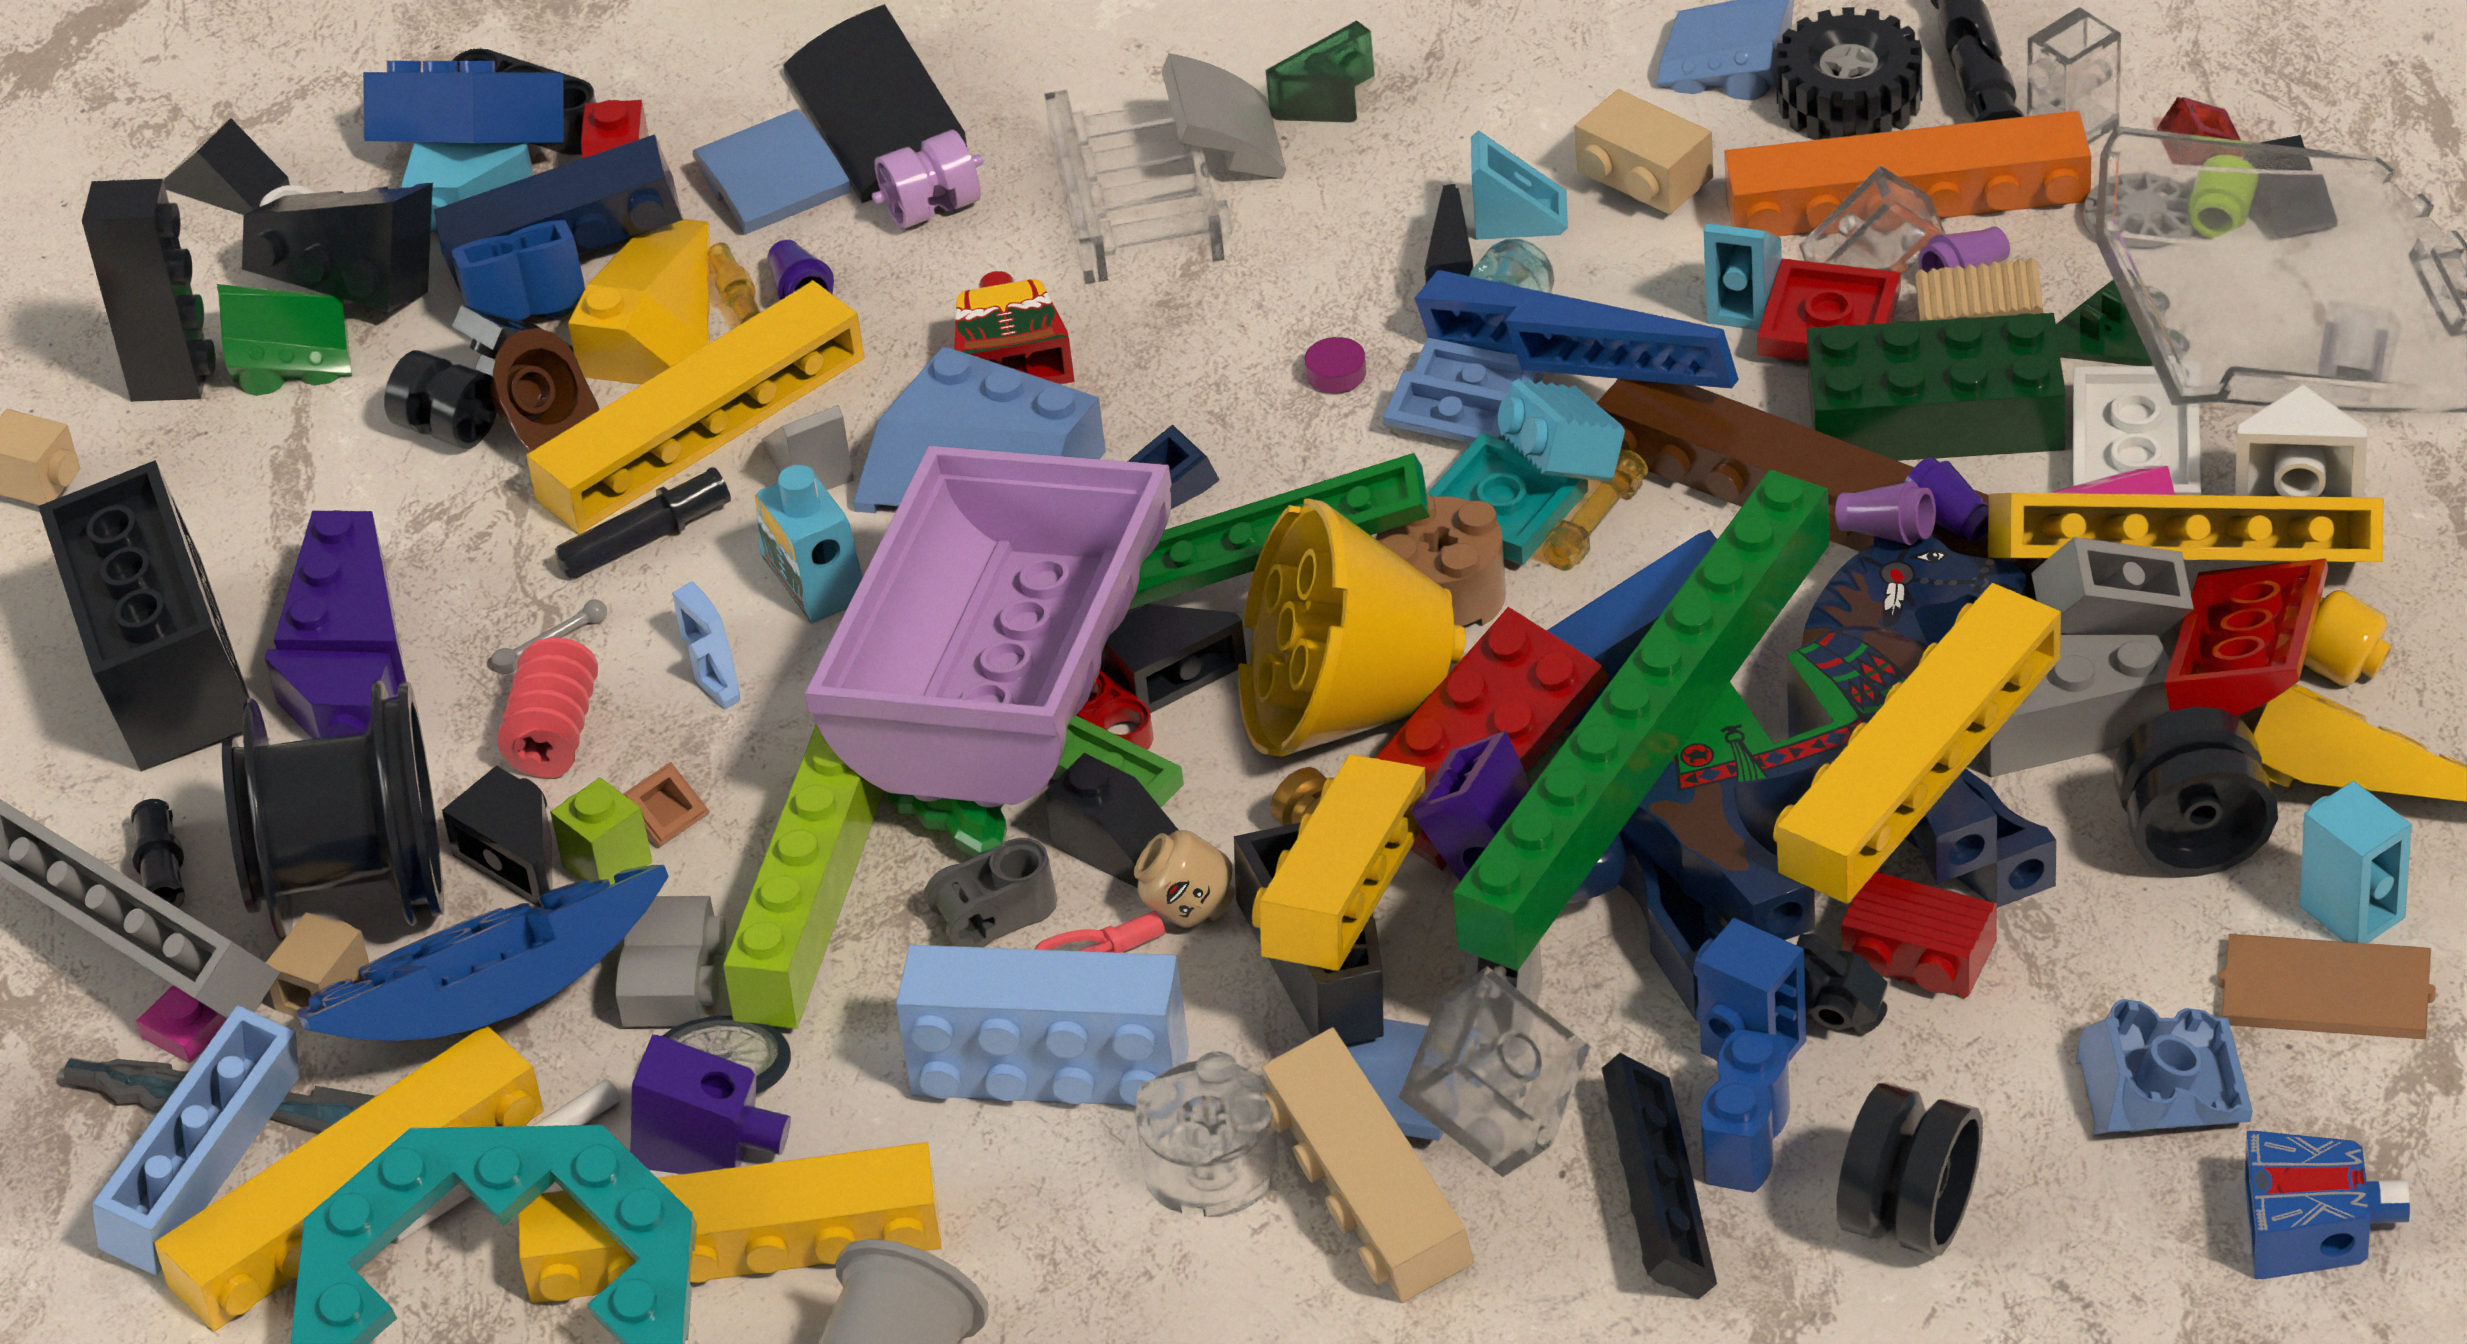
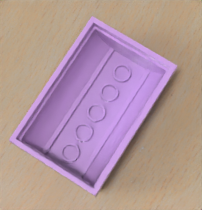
M929 446L804 693L809 713H813L821 734L836 755L858 775L889 793L914 795L915 798L921 801H935L940 798L975 801L976 804L982 807H996L1002 804H1019L1037 794L1049 782L1064 752L1067 727L1071 719L1082 709L1099 675L1103 648L1109 635L1125 618L1137 591L1140 567L1158 545L1168 523L1171 511L1170 488L1172 486L1169 466Z

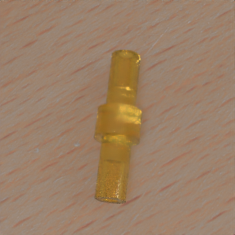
M723 242L715 243L707 252L717 275L715 286L723 303L733 308L741 325L761 312L754 299L756 288L748 271L744 267L738 266L730 247Z

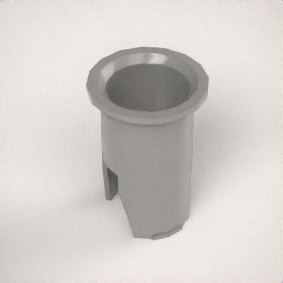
M878 1239L850 1242L839 1253L835 1261L836 1277L843 1286V1289L818 1344H958L959 1339L973 1337L985 1326L988 1319V1302L978 1286L955 1266L927 1251L900 1242Z

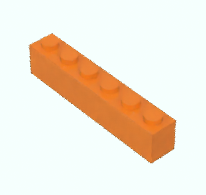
M2079 111L1724 150L1726 199L1732 227L1767 231L1777 237L2083 203L2091 191V152Z

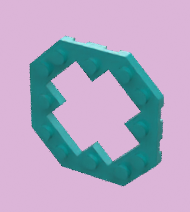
M603 1125L409 1128L304 1218L290 1344H369L397 1319L392 1307L357 1271L458 1184L504 1227L555 1182L636 1261L587 1304L592 1316L620 1344H685V1341H688L692 1296L690 1272L692 1251H695L697 1223L693 1213Z

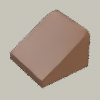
M669 762L623 793L641 807L648 841L658 849L706 817L710 812L672 762Z

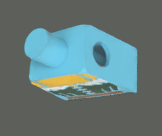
M805 465L789 466L780 472L777 483L761 489L755 495L760 552L763 559L809 621L815 623L847 609L863 577L850 523L845 513L810 467ZM813 549L816 550L818 564L812 561Z

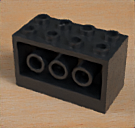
M156 460L38 506L92 674L140 771L242 732L243 705L250 696L202 558Z

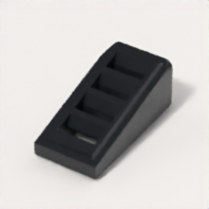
M1455 184L1444 185L1424 266L1426 283L1437 270L1474 277L1473 258L1460 192Z

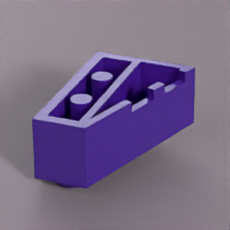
M312 511L274 637L276 649L390 653L397 685L407 682L387 571L373 512Z

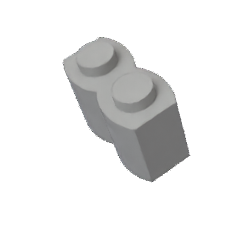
M656 896L648 910L624 937V947L620 954L616 979V1000L623 1027L678 1026L691 1020L704 1018L706 1005L717 1004L719 981L718 971L713 962L715 955H724L726 924L723 916H714L710 896Z

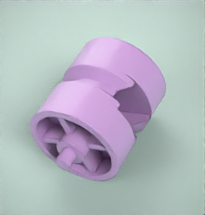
M949 130L922 141L920 152L916 153L910 147H905L877 157L875 159V172L880 191L872 194L873 201L876 205L885 202L889 213L901 229L934 217V210L937 206L948 212L977 202L981 197V189L976 167L983 165L982 157L980 154L971 157L963 139L955 130Z

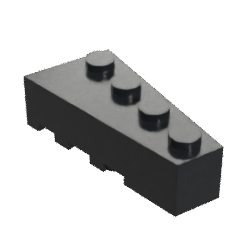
M1301 822L1234 836L1236 902L1260 945V928L1254 927L1252 923L1254 900L1258 890L1261 887L1267 888L1274 878L1281 853L1284 850L1290 851L1298 838ZM1373 913L1339 971L1268 958L1312 1038L1334 1027L1345 1046L1384 1036L1383 972Z

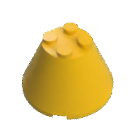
M1304 499V506L1302 507L1289 505L1272 527L1253 573L1242 622L1243 627L1253 629L1250 665L1238 664V688L1242 720L1249 740L1259 752L1280 757L1411 717L1447 677L1450 663L1457 664L1460 662L1466 643L1464 627L1454 625L1452 595L1449 589L1441 587L1328 504L1312 499Z

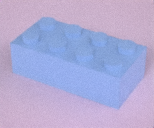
M909 945L896 1008L912 1096L1066 1102L1070 1104H1116L1138 1107H1178L1189 1044L1177 955Z

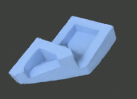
M692 581L672 592L680 635L688 644L695 682L721 707L727 709L740 701V692L731 649L718 611L706 594Z

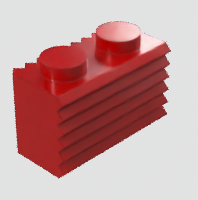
M1875 872L1856 896L1853 897L1851 906H1848L1846 916H1843L1841 923L1842 950L1851 951L1864 957L1869 962L1870 967L1885 978L1893 975L1898 981L1906 979L1911 985L1918 983L1924 989L1934 993L1947 992L1949 995L1957 993L1963 999L1970 995L1997 941V903Z

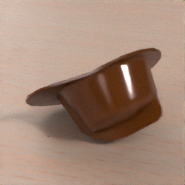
M539 328L518 331L504 341L495 356L490 388L492 402L499 416L513 427L516 436L529 453L600 410L581 371L578 360L569 345L555 333Z

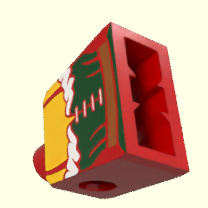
M993 271L982 277L978 289L962 291L957 295L955 350L1057 384L1075 382L1068 331L1042 281L1029 279L1014 282L1010 274L1004 271Z

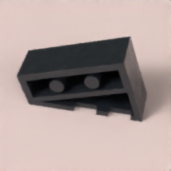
M423 183L413 187L395 189L377 187L367 191L350 193L332 191L282 196L243 215L242 270L390 312L428 293L433 183Z

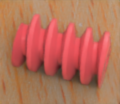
M550 637L535 641L522 652L518 660L517 672L513 677L512 689L508 695V704L503 713V723L498 730L497 741L502 757L513 768L533 777L542 779L557 778L568 772L575 762V751L579 747L580 733L584 728L585 715L589 710V699L593 694L594 681L598 676V662L591 650L583 644L568 638Z

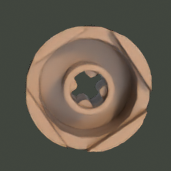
M1427 494L1429 518L1377 533L1376 540L1441 587L1450 590L1454 625L1464 626L1481 619L1483 626L1497 616L1506 598L1502 531L1496 519V511L1492 505L1484 501H1469L1462 498L1445 496L1432 497Z

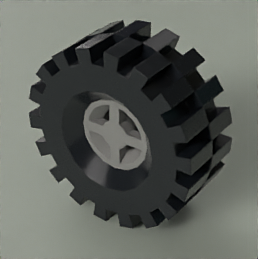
M1843 7L1842 15L1832 16L1830 9L1818 12V21L1812 22L1806 16L1797 21V31L1788 28L1782 35V43H1777L1775 64L1777 104H1779V113L1783 120L1789 118V127L1797 133L1807 127V138L1820 140L1823 135H1828L1830 138L1891 132L1893 125L1903 130L1910 124V115L1916 117L1920 111V101H1923L1920 40H1915V31L1909 25L1900 29V19L1891 14L1883 21L1879 19L1878 10L1868 8L1865 15H1855V7Z

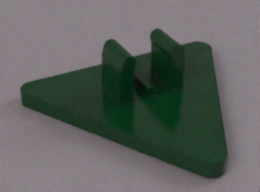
M2122 278L2111 280L2056 324L2061 358L2131 366L2169 365L2168 352L2127 281Z

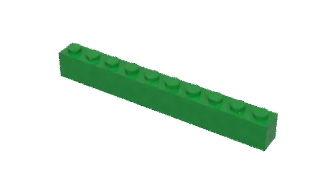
M1771 469L1767 472L1453 891L1457 947L1459 950L1516 971L1520 969L1829 547L1828 488Z

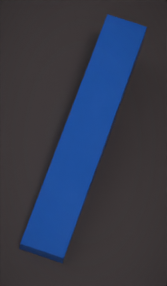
M1441 270L1435 272L1415 297L1428 338L1500 353L1516 354L1521 370L1732 389L1739 380L1724 329Z

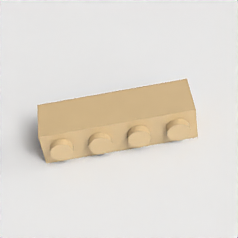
M1334 1027L1261 1066L1269 1092L1261 1096L1260 1099L1269 1119L1279 1133L1290 1129L1298 1144L1293 1146L1292 1149L1301 1169L1311 1183L1322 1178L1331 1192L1330 1195L1325 1197L1331 1215L1344 1234L1355 1230L1364 1244L1358 1248V1253L1376 1285L1388 1281L1401 1303L1475 1263L1466 1228Z

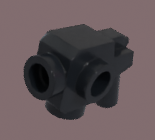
M1800 934L1796 945L1804 948L1806 1018H1814L1823 1026L1836 1030L1853 1027L1860 1034H1866L1874 1030L1883 1021L1887 1013V1004L1883 999L1887 991L1888 982L1870 967L1869 962L1861 955L1846 950L1835 951L1817 934Z

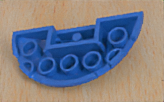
M650 865L623 870L614 875L615 884L610 885L609 879H602L591 883L587 880H582L565 885L538 896L541 907L531 909L529 903H523L506 909L497 908L419 939L360 967L361 982L354 984L352 979L341 980L328 985L309 998L310 1006L297 1010L300 1023L305 1030L350 1039L401 1041L437 1038L475 1030L515 1016L554 996L587 973L622 941L648 910L669 876L665 865Z

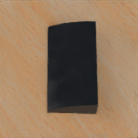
M885 4L864 11L828 29L807 43L783 64L784 74L826 144L841 165L862 203L873 200L872 194L880 191L875 172V159L877 157L905 147H910L916 153L920 152L922 141L949 130H955L967 146L965 131Z

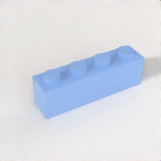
M239 1005L236 1006L93 1201L92 1208L98 1249L155 1276L159 1274L162 1267L154 1242L207 1207L299 1079L296 1031Z

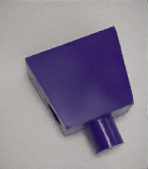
M1506 731L1450 750L1411 810L1415 820L1460 882L1532 787Z
M652 1034L632 1082L630 1152L648 1170L690 1174L740 1167L747 1148L781 1155L787 1142L791 1116L755 1107L757 1075L751 1068L669 1038Z

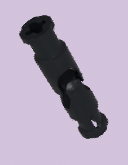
M1930 0L1932 5L1940 10L1938 16L1939 29L1951 64L1956 72L1965 108L1971 116L1975 117V122L2025 117L2021 110L2014 105L2017 98L2016 90L2009 70L2003 65L2001 59L2002 50L1986 4L1982 0Z

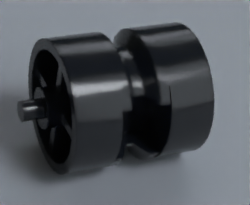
M420 350L410 351L397 362L388 379L384 396L386 415L393 424L421 434L431 433L435 439L464 449L473 448L489 433L497 415L490 392L493 376L461 364L453 365L449 360Z

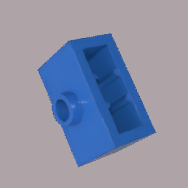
M1733 918L1716 939L1710 938L1702 945L1694 962V974L1698 979L1699 1003L1696 1009V1020L1700 1023L1701 1054L1718 1061L1720 1049L1728 1036L1736 1029H1744L1785 1036L1788 1044V1061L1790 1062L1806 1042L1804 948Z

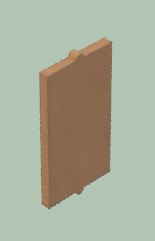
M2229 934L2226 969L2221 970L2218 974V985L2224 988L2222 1017H2228L2231 1026L2426 1040L2428 1003H2432L2435 1000L2436 993L2435 986L2429 984L2431 948Z

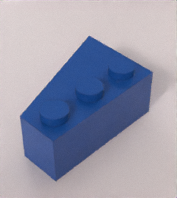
M387 61V72H363L364 141L434 143L564 142L563 73H495V61H460V72H458V61H423V72H421V61Z

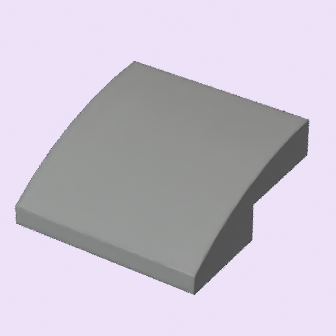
M1168 53L1162 69V75L1180 143L1223 150L1228 170L1283 179L1286 167L1267 98L1255 87L1222 68L1190 57Z

